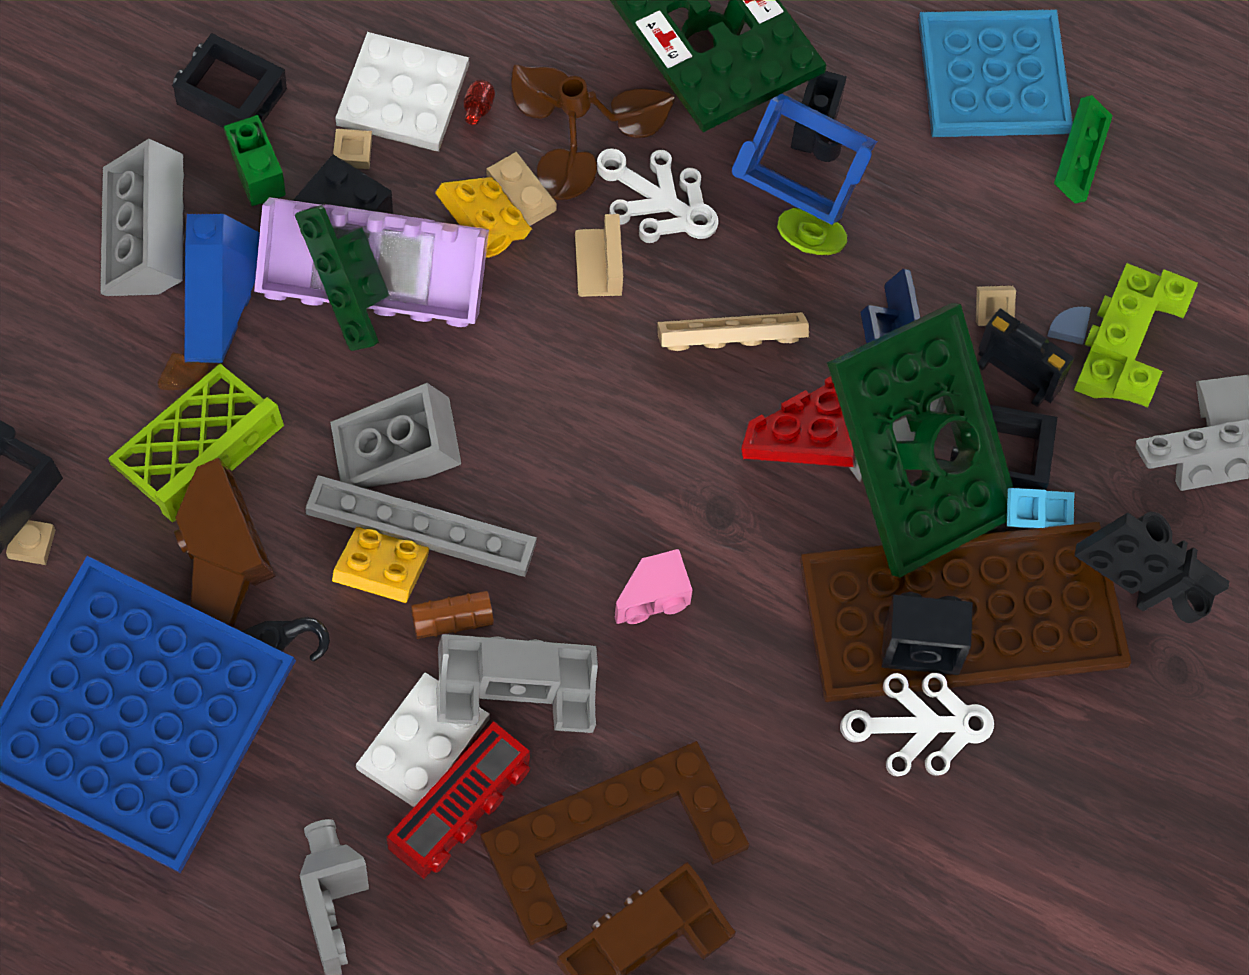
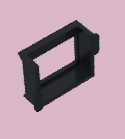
M1 420L0 456L3 455L32 472L0 509V554L63 479L52 458L14 438L16 435L15 429Z

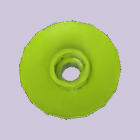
M799 208L786 210L778 218L777 228L781 236L802 252L816 255H832L841 252L846 246L847 234L843 226L838 222L831 225Z

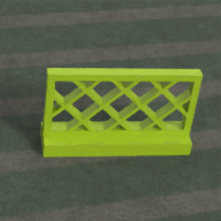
M219 364L111 455L108 460L111 466L157 504L162 514L173 523L176 520L177 512L198 466L220 458L233 471L284 426L276 403L268 397L263 399L222 364ZM221 378L230 385L229 394L210 395V388ZM251 402L256 406L246 415L234 416L235 403ZM228 404V416L208 417L209 405ZM202 405L201 418L182 419V412L187 407ZM227 426V432L219 439L206 440L207 427ZM200 427V440L180 441L181 428ZM174 429L173 442L154 443V435L160 430ZM199 450L198 457L191 463L178 464L179 451ZM172 451L171 464L152 465L153 452ZM146 453L145 466L128 467L124 463L132 454ZM170 474V481L158 491L150 486L151 475Z

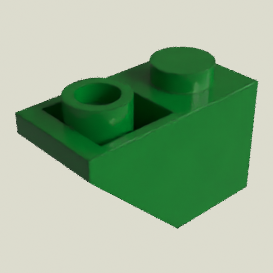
M256 115L225 125V134L237 172L251 206L265 203L269 197L280 198L285 196L283 172L259 116Z

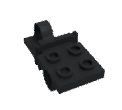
M1148 512L1138 519L1126 513L1076 544L1075 557L1129 593L1133 594L1139 591L1136 607L1142 611H1146L1149 607H1153L1170 597L1177 616L1186 623H1194L1211 612L1215 596L1229 587L1227 579L1196 559L1198 552L1196 548L1193 547L1187 551L1188 543L1184 540L1176 545L1172 543V530L1169 523L1162 515L1156 512Z

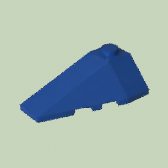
M187 214L185 241V363H223L237 331L239 318L244 307L250 301L251 291L255 284L260 232L225 214Z

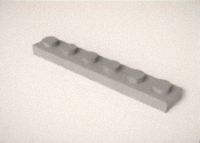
M319 475L316 478L305 508L306 515L352 528L357 526L376 530L384 535L413 541L435 552L523 577L526 576L537 537Z

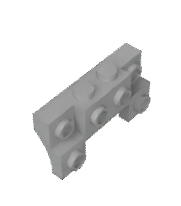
M442 634L438 645L437 722L477 725L480 717L479 699L552 704L554 730L593 733L596 726L595 691L598 669L596 646L543 642L537 639L527 641L505 639L498 636L488 638Z

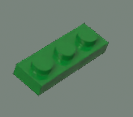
M1092 95L1080 99L1054 184L1075 204L1087 200L1113 116Z

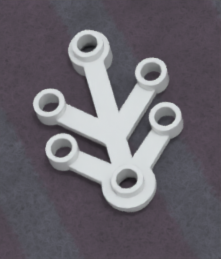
M606 149L599 154L597 159L598 174L607 181L619 180L648 198L629 202L625 200H615L612 202L609 214H616L614 211L617 209L626 211L624 215H620V225L627 223L631 216L669 211L678 218L657 221L654 218H646L640 223L639 237L642 241L654 243L660 238V235L686 232L693 238L705 239L716 232L718 216L709 205L703 202L700 189L701 174L697 169L686 168L680 174L679 185L683 191L687 192L688 206L677 199L671 173L672 157L669 152L657 150L652 153L650 158V168L657 174L658 187L626 167V157L621 151ZM662 159L667 163L664 165H658L655 161ZM608 166H614V167L617 168V169H616V170H608V169H606V167H608ZM691 177L694 178L696 182L688 183L684 179ZM703 221L706 225H697L694 222ZM650 227L655 229L656 232L650 234L646 233L644 229Z
M895 673L884 680L883 690L886 695L896 698L915 717L871 718L868 713L862 710H854L847 713L842 718L840 724L842 735L851 742L864 741L871 734L916 733L899 752L891 754L886 760L887 771L897 777L909 772L911 762L940 732L955 733L940 751L929 754L925 760L926 770L934 776L945 774L950 768V761L967 743L976 744L985 741L990 737L994 729V719L990 711L982 705H966L947 687V680L940 673L927 675L922 681V690L929 697H937L954 716H938L908 688L907 679L903 675ZM930 678H936L940 681L941 689L939 692H932L929 689L928 681ZM891 679H898L902 683V690L899 693H894L890 690L889 682ZM972 716L978 717L981 721V728L978 731H974L969 727L968 721ZM859 718L864 722L865 729L862 733L853 731L851 727L853 719ZM934 756H939L944 761V767L941 771H936L931 766V760ZM895 757H900L905 762V768L901 772L895 771L892 767V760Z

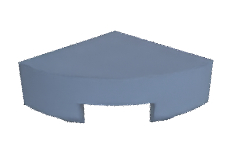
M1073 307L1061 312L1053 320L1047 337L1083 345L1091 308Z

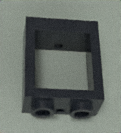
M213 33L210 34L204 44L200 43L195 48L192 60L185 69H180L177 72L172 84L177 105L222 128L225 125L256 115L259 116L261 123H263L287 90L285 69ZM216 59L259 80L240 109L196 88Z
M990 405L997 432L1035 439L1030 475L1009 471L1013 488L1046 490L1050 480L1058 417ZM953 446L950 456L951 462H953L959 454L958 448L955 446Z

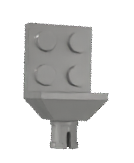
M326 819L311 823L304 828L311 853L306 855L299 876L325 975H342L341 965L348 964L340 928L331 929V927L337 926L332 900L368 890L369 884L364 857L347 844L340 845L335 821Z

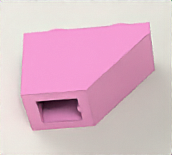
M679 549L641 559L616 602V624L623 622L637 624L648 619L650 615L661 612L675 614L690 605L693 590Z

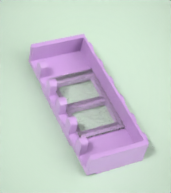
M269 197L262 205L254 292L265 293L264 296L272 300H285L287 297L300 298L301 302L307 305H322L323 302L330 303L295 218V213L320 206L319 204ZM323 205L336 237L352 229L363 227L390 296L368 307V309H374V313L381 316H394L396 313L409 314L411 319L422 322L431 321L432 318L447 320L446 323L455 327H466L469 323L475 324L480 310L489 229L341 206Z

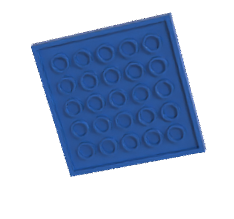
M87 556L0 708V782L181 873L296 660L294 657Z

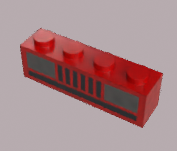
M493 721L387 836L388 849L423 879L431 871L438 873L451 857L449 851L458 842L462 844L467 842L478 827L476 822L485 812L488 815L492 814L499 807L504 799L502 793L511 784L514 786L520 784L530 771L528 766L530 750Z

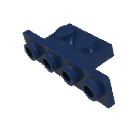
M909 269L900 270L885 283L884 289L888 308L868 305L860 312L866 344L921 318L915 286L913 285Z

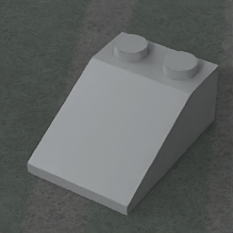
M428 383L330 422L340 482L368 488L427 478L461 465L450 399Z

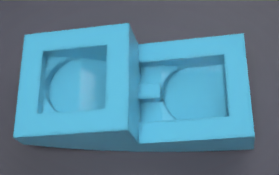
M1008 488L1007 527L1036 529L1074 524L1075 492Z

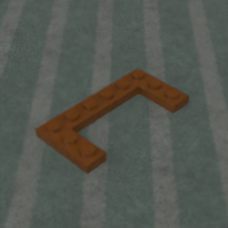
M697 741L481 834L483 846L530 946L567 930V923L537 862L536 857L675 796L679 797L712 865L748 849L749 843Z

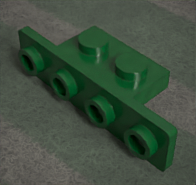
M323 205L295 213L300 232L304 237L314 266L322 281L349 349L355 351L375 346L379 343V340L366 309L390 296L363 227L352 229L336 237Z

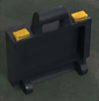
M1001 308L987 323L978 349L980 350L978 355L982 357L978 362L979 368L984 370L991 363L1036 393L1031 402L1036 407H1039L1044 399L1049 403L1054 400L1061 391L1074 360L1073 356Z

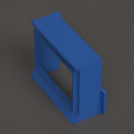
M780 94L770 100L753 141L743 143L732 167V174L736 178H740L833 225L842 218L856 184L860 182L871 159V151L878 141L784 94ZM781 115L857 152L835 202L760 164Z

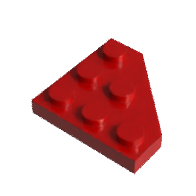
M830 376L825 379V385L810 394L805 390L781 403V410L765 418L761 414L750 420L741 448L743 459L854 467L856 456L832 377Z

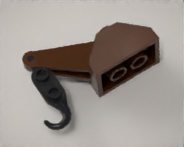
M216 458L196 468L175 517L180 529L174 531V534L182 552H187L191 560L194 559L191 607L234 628L250 584L256 586L276 576L233 472L220 458ZM311 617L297 618L292 621H264L241 631L282 652L299 634L311 631L319 639L317 650L310 655L311 661H316L323 657L330 643L329 632L325 625L318 619Z

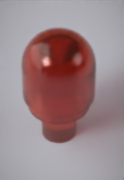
M476 80L468 87L464 98V109L467 111L465 121L470 125H477L480 117L485 116L491 110L495 98V90L488 81Z

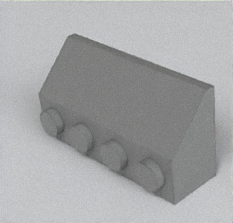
M147 139L103 167L101 294L105 296L159 295L183 281V154L151 139Z

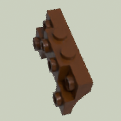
M686 862L647 892L643 889L634 892L623 903L625 908L614 916L609 912L600 917L591 926L593 930L591 933L557 957V965L565 975H629L682 935H684L704 960L732 939L736 931L713 901L702 879L690 864Z

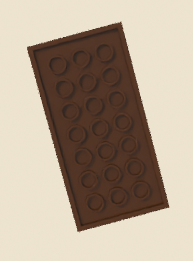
M1100 522L982 534L902 577L891 575L883 545L801 554L800 565L825 702L885 696L883 682L888 676L895 673L901 674L907 679L908 688L911 691H923L922 681L931 672L881 668L883 625L893 595H900L905 592H914L921 594L924 598L934 599L944 596H955L962 601L973 602L971 648L959 675L942 674L947 680L948 688L1128 668L1131 664V658L1114 583L1074 556L1076 544L1100 530ZM930 678L928 687L930 690L941 689V683L936 678ZM891 679L889 688L892 692L899 693L902 690V683L898 679Z

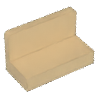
M605 214L604 229H582L575 231L578 295L581 297L622 296L623 265L620 215Z

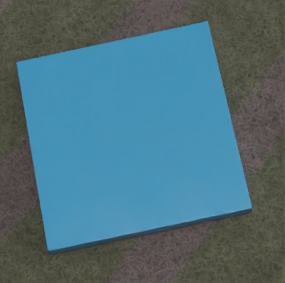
M1057 10L920 12L918 22L932 137L1070 134L1073 121Z

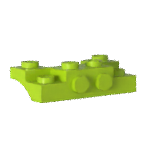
M1126 263L1113 297L1105 295L1097 316L1103 318L1101 326L1093 324L1085 342V345L1091 347V350L1074 390L1092 398L1121 399L1148 408L1163 371L1136 361L1135 358L1154 312L1161 311L1184 318L1198 282L1165 269L1161 276Z

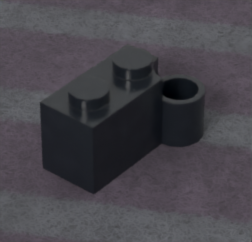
M826 71L809 80L802 104L836 120L847 76ZM795 122L791 142L792 149L810 154L813 152L814 156L823 162H831L838 158L842 144Z

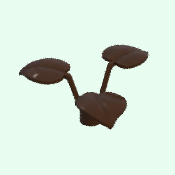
M514 65L512 71L511 87L517 107L523 114L541 119L548 117L556 106L557 108H563V111L568 115L570 152L565 149L549 151L542 156L537 166L538 180L550 196L557 200H567L581 195L592 185L596 178L597 163L595 157L589 152H577L576 118L584 116L590 109L591 103L610 121H618L619 130L624 135L633 138H644L659 131L675 102L674 95L668 92L652 89H633L624 91L613 98L611 102L613 113H611L597 99L594 91L588 92L587 84L581 77H568L564 72L550 67Z

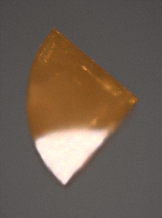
M173 352L158 381V387L163 390L172 391L188 388L204 377L208 371V365L201 362H185L183 355Z

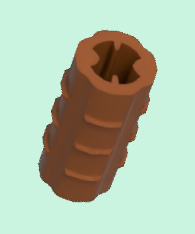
M488 591L467 593L466 595L456 597L448 596L446 599L429 600L428 602L411 605L417 639L431 636L437 637L438 635L452 632L456 634L457 631L475 630L478 627L489 626L494 623Z

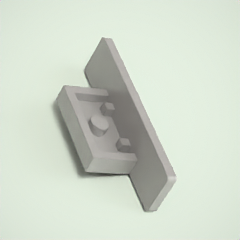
M1249 419L1136 440V449L1149 469L1177 464L1175 482L1180 491L1248 479Z

